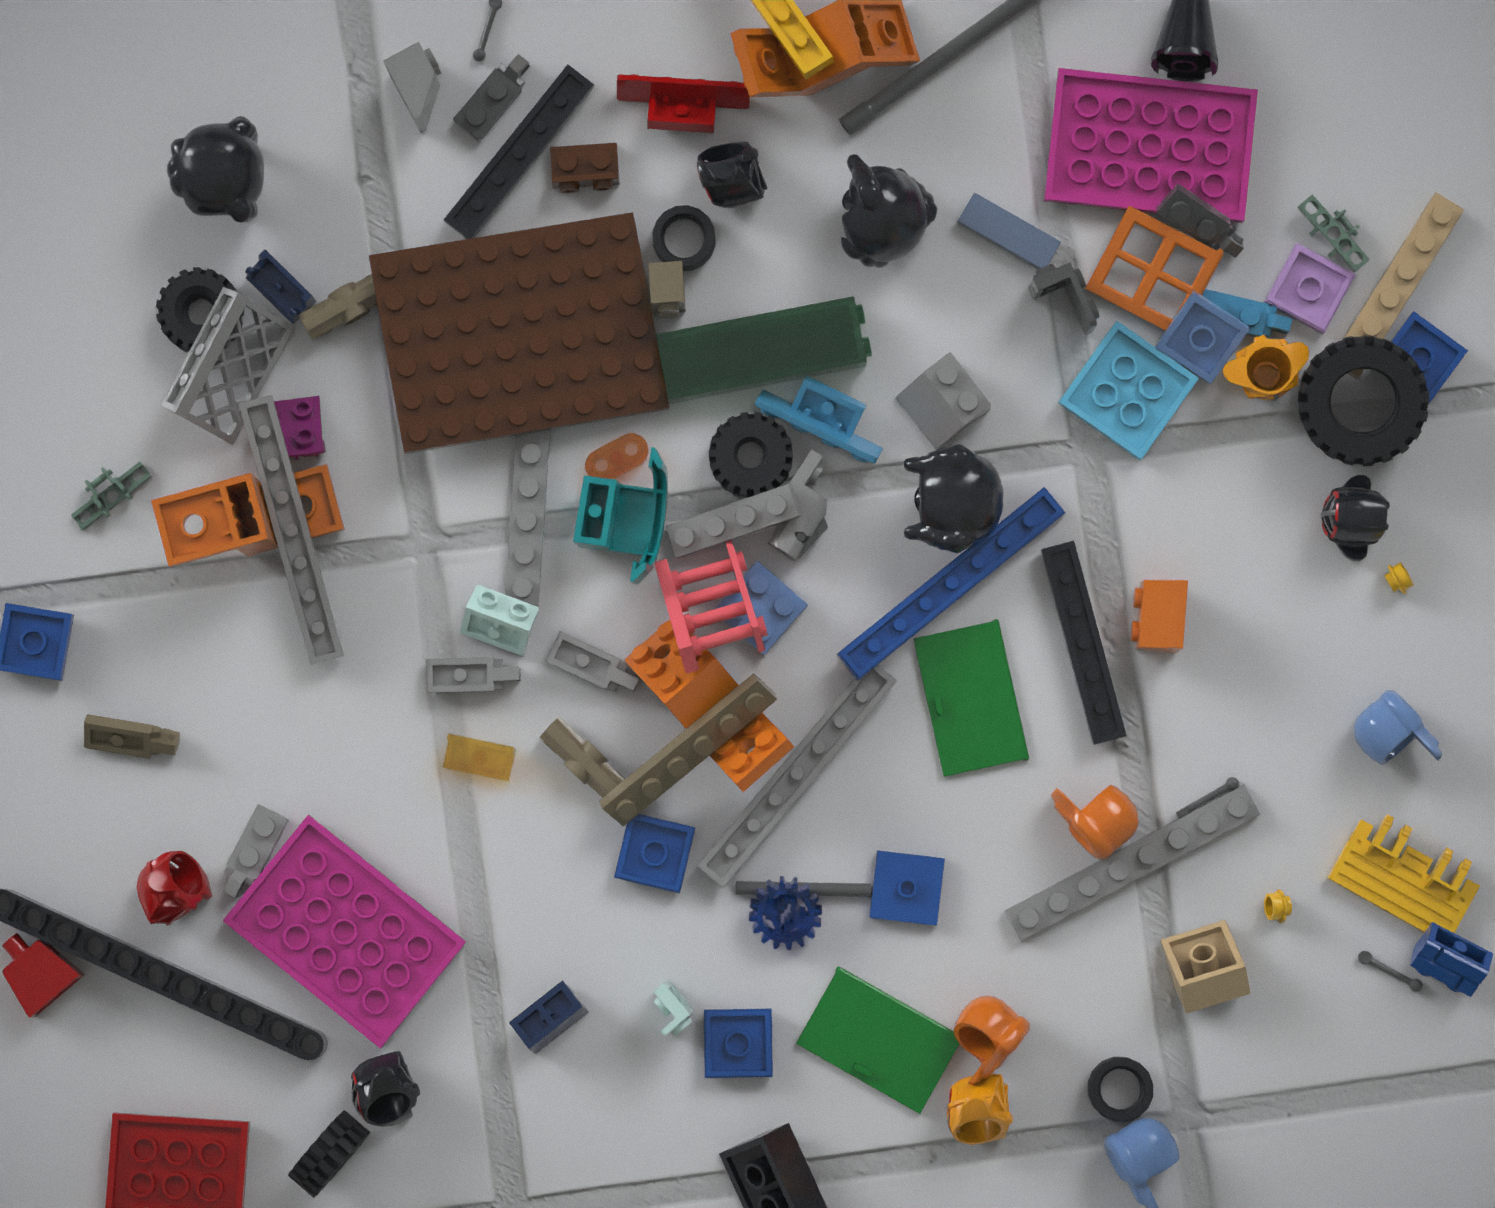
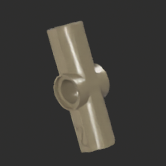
M372 274L356 283L350 282L339 287L328 295V299L298 315L312 341L328 334L342 324L346 326L361 319L370 312L371 308L377 306Z
M560 716L540 736L543 742L565 761L563 764L584 784L587 783L602 798L625 780L617 770L615 771L607 763L609 760L588 740L584 741Z

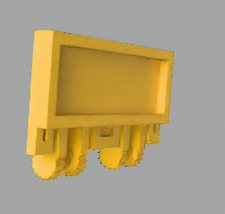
M1387 814L1383 818L1371 841H1368L1367 838L1374 826L1360 819L1327 879L1425 933L1431 922L1455 933L1480 885L1466 879L1461 890L1458 891L1472 865V861L1467 858L1463 859L1448 884L1440 880V877L1453 857L1451 849L1445 848L1429 875L1426 872L1433 861L1432 858L1408 845L1401 857H1398L1412 832L1410 826L1405 824L1400 829L1389 851L1380 846V844L1392 827L1394 817Z

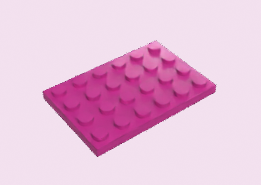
M1058 68L1044 202L1127 210L1130 205L1141 212L1157 214L1156 207L1177 184H1180L1229 217L1230 222L1243 223L1245 221L1258 89Z
M307 815L223 919V922L380 1049L467 943V941L310 815Z

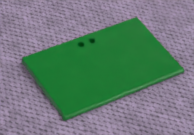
M994 619L992 622L913 638L943 776L1019 760H1029L999 620Z
M838 966L835 970L836 973L796 1044L921 1114L959 1046L954 1031Z

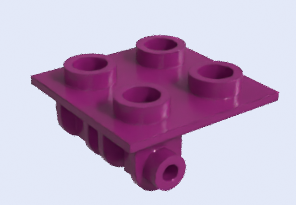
M313 396L274 401L289 457H295L296 460H300V456H315L317 458L320 457V454L326 453L325 442L322 439L320 397Z

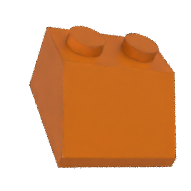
M1143 580L1140 588L1134 589L1133 608H1139L1138 622L1132 621L1130 641L1136 642L1135 650L1177 653L1183 649L1188 580Z

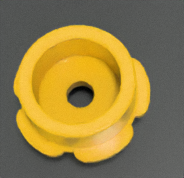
M1401 562L1393 567L1391 564L1388 565L1390 572L1385 574V578L1394 592L1401 590L1403 594H1406V590L1414 586L1407 570Z
M1280 889L1265 895L1264 911L1267 919L1283 923L1286 920V916H1290L1292 912L1290 897L1288 895L1285 896L1284 892Z

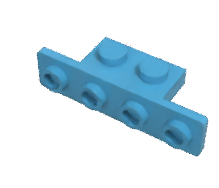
M806 376L793 403L766 390H762L754 404L761 408V412L766 416L781 418L791 423V426L799 432H810L820 437L821 441L830 447L845 449L851 452L852 457L858 461L875 464L883 450L882 447L854 434L867 405L809 376Z

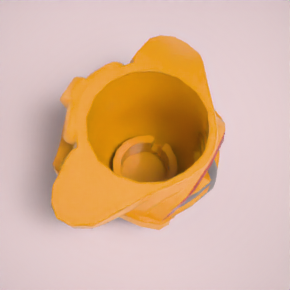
M1265 335L1254 337L1253 343L1236 353V359L1224 365V377L1229 382L1241 386L1249 399L1258 398L1276 401L1298 385V372L1309 358L1308 346L1301 342L1288 344L1285 339H1268Z
M991 1074L988 1079H982L974 1085L968 1083L972 1076H967L951 1086L946 1117L948 1128L957 1141L976 1145L1006 1138V1132L1009 1125L1013 1122V1116L1009 1112L1008 1084L1004 1083L1002 1074Z

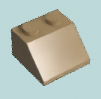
M1225 920L1161 939V945L1173 983L1186 1014L1251 994L1246 966Z

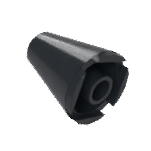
M1209 0L1171 1L1151 57V67L1156 73L1159 74L1160 68L1167 72V78L1180 81H1199L1205 79V73L1212 72V76L1216 74L1218 56Z

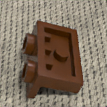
M617 143L550 147L553 189H559L560 193H575L580 191L579 187L593 186L594 191H607L613 189V185L620 184Z

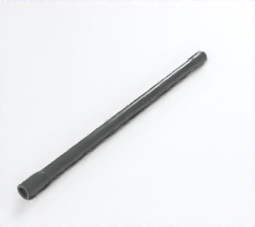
M1035 0L1005 1L872 98L860 103L839 118L842 127L849 135H852L874 119L879 112Z

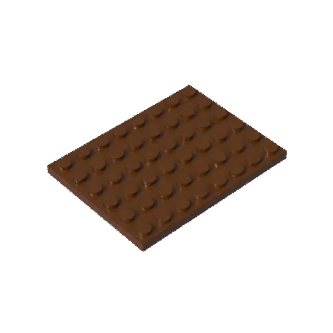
M633 212L369 255L404 454L663 411L670 408Z

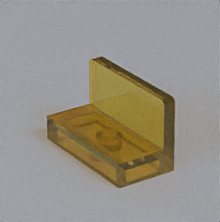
M448 733V745L443 768L510 782L517 750L515 747Z

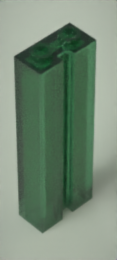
M852 296L656 334L669 404L803 379L806 376L813 377L865 367L867 364L866 357H871L872 353L869 338H862L860 325L865 324L862 304L856 305L855 298Z

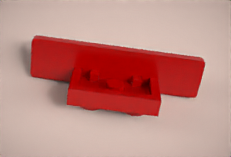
M636 74L617 75V100L649 103L647 129L714 133L716 107L749 109L750 105L748 90L744 83L737 81L652 77Z

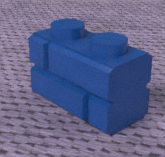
M1431 922L1413 949L1410 966L1415 968L1419 974L1426 977L1431 976L1446 984L1450 990L1462 992L1471 997L1479 984L1488 975L1493 953Z

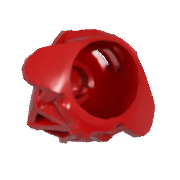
M170 851L161 854L156 859L147 862L138 876L137 893L150 924L171 925L174 921L196 910L197 905L202 899L209 900L212 897L210 883L204 870L192 856L184 851ZM170 861L175 863L178 866V868H176L172 863H170Z

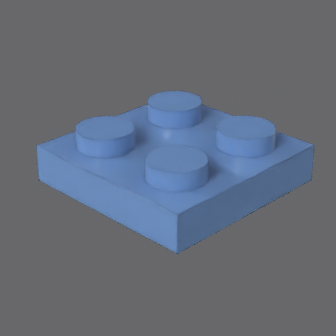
M1193 290L1157 341L1155 348L1212 384L1246 336L1250 327Z
M756 561L743 578L755 616H763L768 636L762 637L765 651L760 652L764 656L808 604L760 562ZM736 593L726 596L715 609L743 601L741 594ZM747 614L725 620L724 622L731 628L749 623ZM754 636L745 638L758 651Z

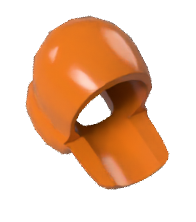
M1113 785L1105 788L1082 810H1079L1058 788L1051 794V798L1055 802L1054 808L1069 824V831L1072 836L1097 859L1105 860L1110 857L1115 850L1125 844L1137 831L1139 821L1135 805L1125 793Z
M981 996L972 1000L962 1010L955 1022V1038L967 1052L981 1062L980 1067L968 1082L970 1085L977 1084L982 1079H988L995 1069L1002 1065L1007 1056L1013 1053L1030 1030V1023L1026 1018L1018 1016L1003 1000L995 996Z

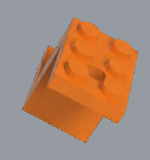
M837 0L805 16L834 58L832 64L808 79H805L770 28L738 29L730 33L734 44V53L738 58L744 77V85L748 90L749 97L809 96L869 67L911 66L920 61L902 0Z
M324 464L295 472L294 476L300 497L310 498L313 504L312 510L306 514L312 539L345 530L328 465ZM251 473L151 500L169 567L235 549L248 557L278 549L260 480ZM193 515H198L203 520V528L197 534H189L185 529L187 518Z
M669 619L661 624L657 631L645 642L635 647L624 661L654 692L682 726L687 729L739 685L708 650L701 651L702 655L695 656L699 670L686 674L671 620ZM761 713L714 751L710 757L738 788L744 792L792 750L794 746Z

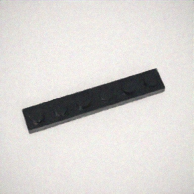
M567 64L443 219L444 222L465 239L474 238L590 94L594 84Z
M1070 541L1041 549L1042 558L1092 743L1096 745L1126 737L1125 727L1075 542Z

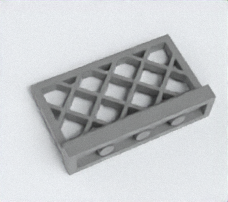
M223 287L161 407L233 445L244 425L238 403L258 398L295 326L250 301L249 298L241 293ZM246 306L252 310L255 324L241 328L239 317ZM272 324L282 327L276 340L267 343L264 327ZM257 330L260 346L246 351L243 335ZM236 338L239 354L226 358L224 346L227 340ZM262 352L264 363L261 369L251 372L248 357ZM241 360L244 376L231 380L227 365ZM221 368L224 383L210 388L208 381L210 372ZM246 382L248 394L244 400L236 402L233 387ZM226 390L229 405L215 410L212 394ZM205 397L208 413L198 417L190 414L189 412L195 401ZM231 412L233 422L226 434L220 430L217 416ZM210 419L211 425L205 421Z

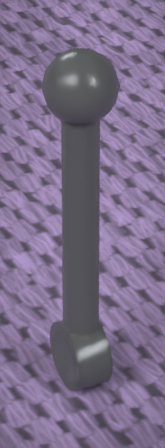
M489 0L491 8L478 49L473 52V58L477 62L483 61L486 57L484 49L496 11L502 6V0Z
M1235 777L1228 778L1223 786L1177 811V816L1181 818L1227 790L1238 788V779Z
M1362 951L1358 954V961L1361 964L1369 963L1406 983L1412 991H1421L1423 987L1421 980H1412L1372 958L1371 953L1368 951Z

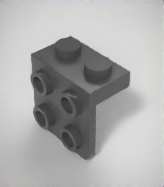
M1070 262L1058 268L1053 263L1037 270L1028 287L1033 300L1064 287L1085 335L1091 333L1097 326L1096 319L1100 318L1094 301L1092 299L1087 301L1083 292L1086 283L1080 269L1074 270Z

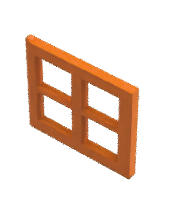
M1129 205L1085 289L1166 330L1173 319L1145 305L1157 280L1160 279L1187 293L1179 308L1180 310L1193 290L1201 295L1203 294L1224 255L1223 250H1215ZM1135 223L1164 238L1151 264L1122 250ZM1176 245L1205 259L1192 286L1163 271ZM1117 257L1146 272L1133 298L1104 284Z

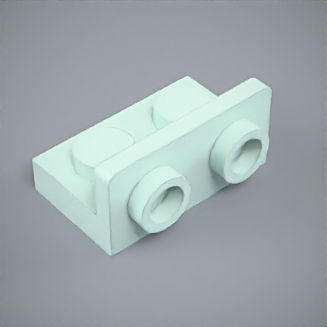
M477 585L466 606L460 633L523 656L539 608Z
M667 980L654 991L657 996L654 1003L665 1016L671 1013L675 1017L660 1031L664 1037L669 1032L676 1036L692 1022L689 1015L694 1011L671 982Z

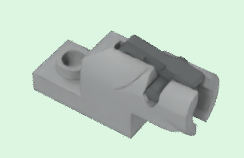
M812 449L789 483L793 485L802 516L777 524L775 532L768 542L773 548L794 561L800 559L828 528L824 518L827 510V499L806 486L808 482L815 484L824 470V467L820 465L823 456Z

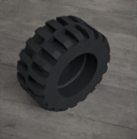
M1370 335L1350 336L1336 343L1332 342L1310 361L1309 367L1302 375L1301 385L1298 389V410L1304 429L1311 441L1327 456L1352 466L1354 464H1360L1363 467L1374 466V463H1386L1393 460L1392 457L1397 454H1403L1410 448L1409 445L1413 440L1418 439L1422 432L1423 423L1427 421L1429 413L1427 411L1428 402H1430L1429 392L1423 372L1414 359L1401 347L1384 338L1380 339ZM1357 369H1370L1379 372L1389 380L1395 393V406L1392 415L1381 427L1369 432H1356L1344 427L1335 418L1331 408V395L1334 386L1345 374Z

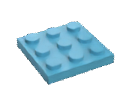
M1116 320L1058 404L1141 461L1199 378Z

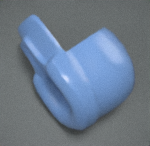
M1393 690L1384 692L1378 700L1368 706L1356 719L1354 736L1357 744L1366 755L1381 765L1393 759L1415 738L1436 760L1439 761L1442 757L1439 742L1424 727L1421 717Z
M1142 1118L1130 1123L1117 1133L1106 1137L1104 1148L1116 1173L1121 1180L1128 1183L1137 1202L1146 1208H1158L1146 1181L1174 1165L1180 1158L1179 1149L1174 1137L1162 1122L1153 1118Z

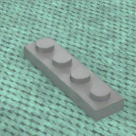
M786 484L667 525L666 529L675 558H681L725 543L726 541L801 517L802 514L793 485Z

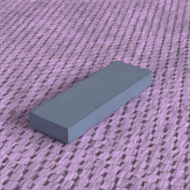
M975 192L957 221L958 224L1037 269H1041L1050 263L1061 244V241Z

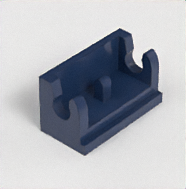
M264 249L258 255L259 261L253 267H247L245 271L247 276L245 278L294 325L300 319L298 315L310 309L317 301Z
M562 980L511 1020L509 1024L527 1048L537 1054L589 1013V1011L574 995L572 989Z

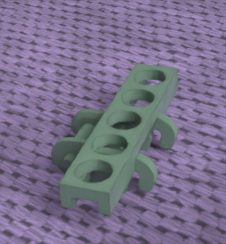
M1313 194L1297 207L1314 226V229L1309 233L1310 236L1313 237L1320 231L1334 247L1328 254L1330 258L1337 253L1354 273L1370 260L1350 237L1351 234L1354 237L1358 234L1356 230L1360 226L1356 225L1354 227L1344 216L1345 209L1341 212L1336 210L1334 212L1336 216L1333 218ZM1311 202L1318 210L1317 213L1310 214L1305 208L1306 204ZM1322 215L1325 220L1318 224L1317 217ZM1337 220L1349 231L1348 233L1337 223ZM1331 227L1338 228L1340 237L1331 239L1328 236V229ZM1348 244L1351 249L1348 252H1343L1341 249ZM1353 252L1362 260L1360 264H1354L1350 260V255Z
M138 462L119 478L115 477L113 479L111 477L112 470L109 469L107 471L102 467L103 473L91 483L88 480L84 481L87 485L85 490L87 492L91 490L93 495L91 500L71 514L82 530H85L103 515L107 518L110 517L109 510L126 497L132 500L133 496L131 493L152 478L141 462ZM138 469L143 470L145 475L138 481H134L133 473ZM108 479L112 485L99 494L95 488ZM124 480H129L131 482V486L129 488H126L123 485L122 482ZM115 490L118 493V499L112 503L108 502L106 499L107 492ZM94 503L100 509L98 512H95L93 510ZM84 511H89L92 516L82 523L79 519L80 514Z

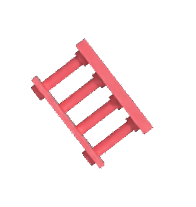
M732 540L725 542L729 558L680 573L677 570L670 571L667 559L655 563L686 674L699 670L695 656L702 655L701 651L754 636L758 652L765 651L762 637L768 636L763 616H755L742 572L747 571L742 551L735 552ZM732 571L736 580L684 594L683 591L676 592L682 590L684 585ZM740 593L743 600L693 616L690 613L683 615V612L689 611L688 607ZM747 614L749 620L747 624L703 637L689 636V634L695 633L697 628Z

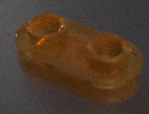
M628 433L594 450L588 455L585 462L587 475L616 479L639 467L648 457L649 449L647 442L638 434ZM635 444L638 447L637 453L632 456L626 454L625 448L627 445ZM597 461H607L608 468L605 471H598L595 467Z

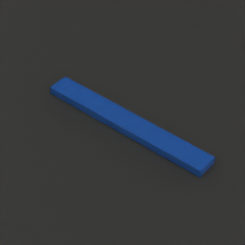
M1043 487L1002 520L987 538L971 545L836 654L855 679L857 681L860 680L1066 512L1048 490Z

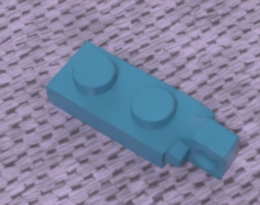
M1205 289L1202 296L1250 327L1246 334L1248 336L1259 337L1265 335L1270 338L1271 331L1283 334L1290 332L1292 318L1277 315V307Z

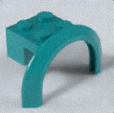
M651 447L648 465L653 474V489L623 485L614 479L584 475L573 542L580 548L642 556L639 563L633 561L630 582L637 585L654 568L661 546L666 518L668 473L666 465L655 447Z

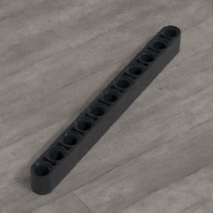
M0 889V896L6 895L11 904L6 913H0V921L303 1060L317 1059L327 1050L326 1036L314 1027L14 890ZM33 908L37 909L41 914V922L35 928L31 927L26 919L27 913ZM63 922L69 924L72 928V935L66 942L60 940L57 936V929ZM94 936L98 937L103 943L102 951L97 956L92 955L87 946L89 940ZM125 950L129 951L134 959L133 965L128 970L121 968L118 963L119 955ZM155 964L161 966L165 974L164 979L159 984L153 983L149 978V970ZM186 978L195 984V993L190 998L184 997L179 989L180 983ZM216 992L224 995L226 999V1007L221 1012L213 1010L210 1006V999ZM247 1006L252 1007L257 1013V1020L252 1026L245 1025L241 1020V1012ZM276 1021H282L288 1027V1034L283 1040H278L272 1035V1025ZM307 1035H313L319 1041V1048L314 1054L305 1052L302 1047L303 1039Z

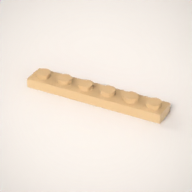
M1435 192L1345 337L1370 335L1382 339L1386 336L1464 209ZM1364 369L1353 370L1347 374L1358 379Z

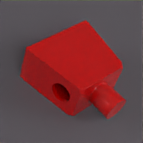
M16 933L2 945L4 950L13 959L2 970V973L29 1018L37 1017L85 976L77 966L45 941L37 940L29 947L22 937Z

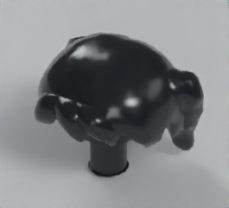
M239 116L229 123L198 126L191 130L184 138L175 139L172 142V157L167 164L170 187L176 196L184 199L185 204L194 214L201 216L229 215L235 222L239 223L250 222L257 216L258 208L256 201L263 189L264 160L257 145L258 133L255 125L247 118Z
M853 154L847 159V166L852 173L849 190L846 191L842 199L844 209L849 211L842 215V224L847 238L841 237V245L850 258L860 260L864 266L882 268L890 261L904 257L915 248L924 235L926 228L935 220L937 206L934 203L933 196L926 191L925 187L909 176L904 169H893L886 166L869 167L857 154Z
M961 444L943 447L925 456L905 459L904 468L912 473L920 474L919 487L914 495V503L919 511L920 523L905 528V538L925 542L929 546L940 550L960 553L971 545L984 540L996 529L1003 511L1004 489L998 471L989 460L973 453V451Z

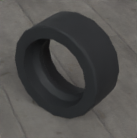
M689 205L674 206L664 211L657 219L652 232L653 247L661 262L682 261L683 271H693L703 266L712 256L716 245L715 228L710 218L700 209ZM681 219L694 221L700 226L704 234L702 248L697 254L687 258L674 256L668 251L664 240L666 230L671 223Z
M1111 1057L1101 1061L1092 1070L1088 1080V1097L1092 1106L1103 1117L1115 1122H1128L1140 1117L1149 1108L1153 1098V1082L1149 1072L1139 1062L1127 1057ZM1115 1069H1126L1132 1072L1140 1083L1138 1100L1126 1109L1110 1107L1101 1095L1103 1078Z

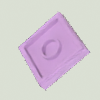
M1296 243L1264 303L1277 307L1278 311L1324 334L1356 274Z

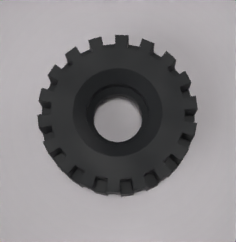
M193 267V271L190 272L186 269L182 270L177 278L172 276L167 281L170 284L166 288L162 287L159 292L162 296L156 302V308L159 314H156L157 321L160 323L164 335L185 352L190 351L203 324H195L189 319L188 308L191 303L204 299L213 306L223 287L236 291V288L222 274H217L212 269L207 268L206 271L200 267ZM244 310L239 317L241 328L243 325V322L241 321V316H244Z
M748 412L740 413V416H732L727 419L726 423L721 424L717 428L715 435L712 436L709 449L710 468L715 480L721 484V487L739 498L740 496L748 498L780 487L788 478L792 467L793 450L790 437L787 436L784 427L777 424L774 418L762 416V413L748 414ZM753 442L760 445L763 449L764 459L759 466L747 468L739 462L737 457L738 450L745 443Z
M343 1110L303 1154L288 1176L315 1198L362 1145L370 1131L347 1111Z

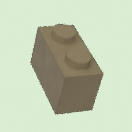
M682 261L648 263L652 313H659V318L679 317V312H686Z

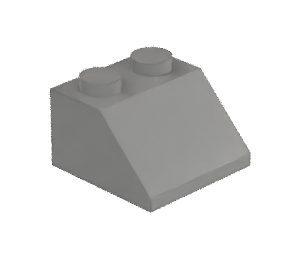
M417 42L383 60L421 133L427 129L440 87L437 75L441 74V71L430 48L423 51L420 43Z
M951 352L925 370L895 397L936 450L989 411L991 403Z

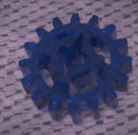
M780 876L779 884L776 885L770 879L767 880V890L765 891L758 887L756 889L758 899L750 900V908L753 911L749 912V921L755 922L752 927L753 933L763 932L761 942L764 944L769 939L773 940V949H777L780 943H785L787 950H791L792 942L795 941L801 947L805 946L804 936L813 939L815 937L813 927H821V918L818 916L822 914V905L816 904L819 901L818 893L809 895L810 884L806 883L802 887L798 886L797 877H794L791 883H786L784 876ZM797 898L801 899L806 907L800 906ZM788 904H790L791 912H788L787 916H784L783 922H781L780 914H783L787 910ZM765 919L773 923L774 929L767 924Z

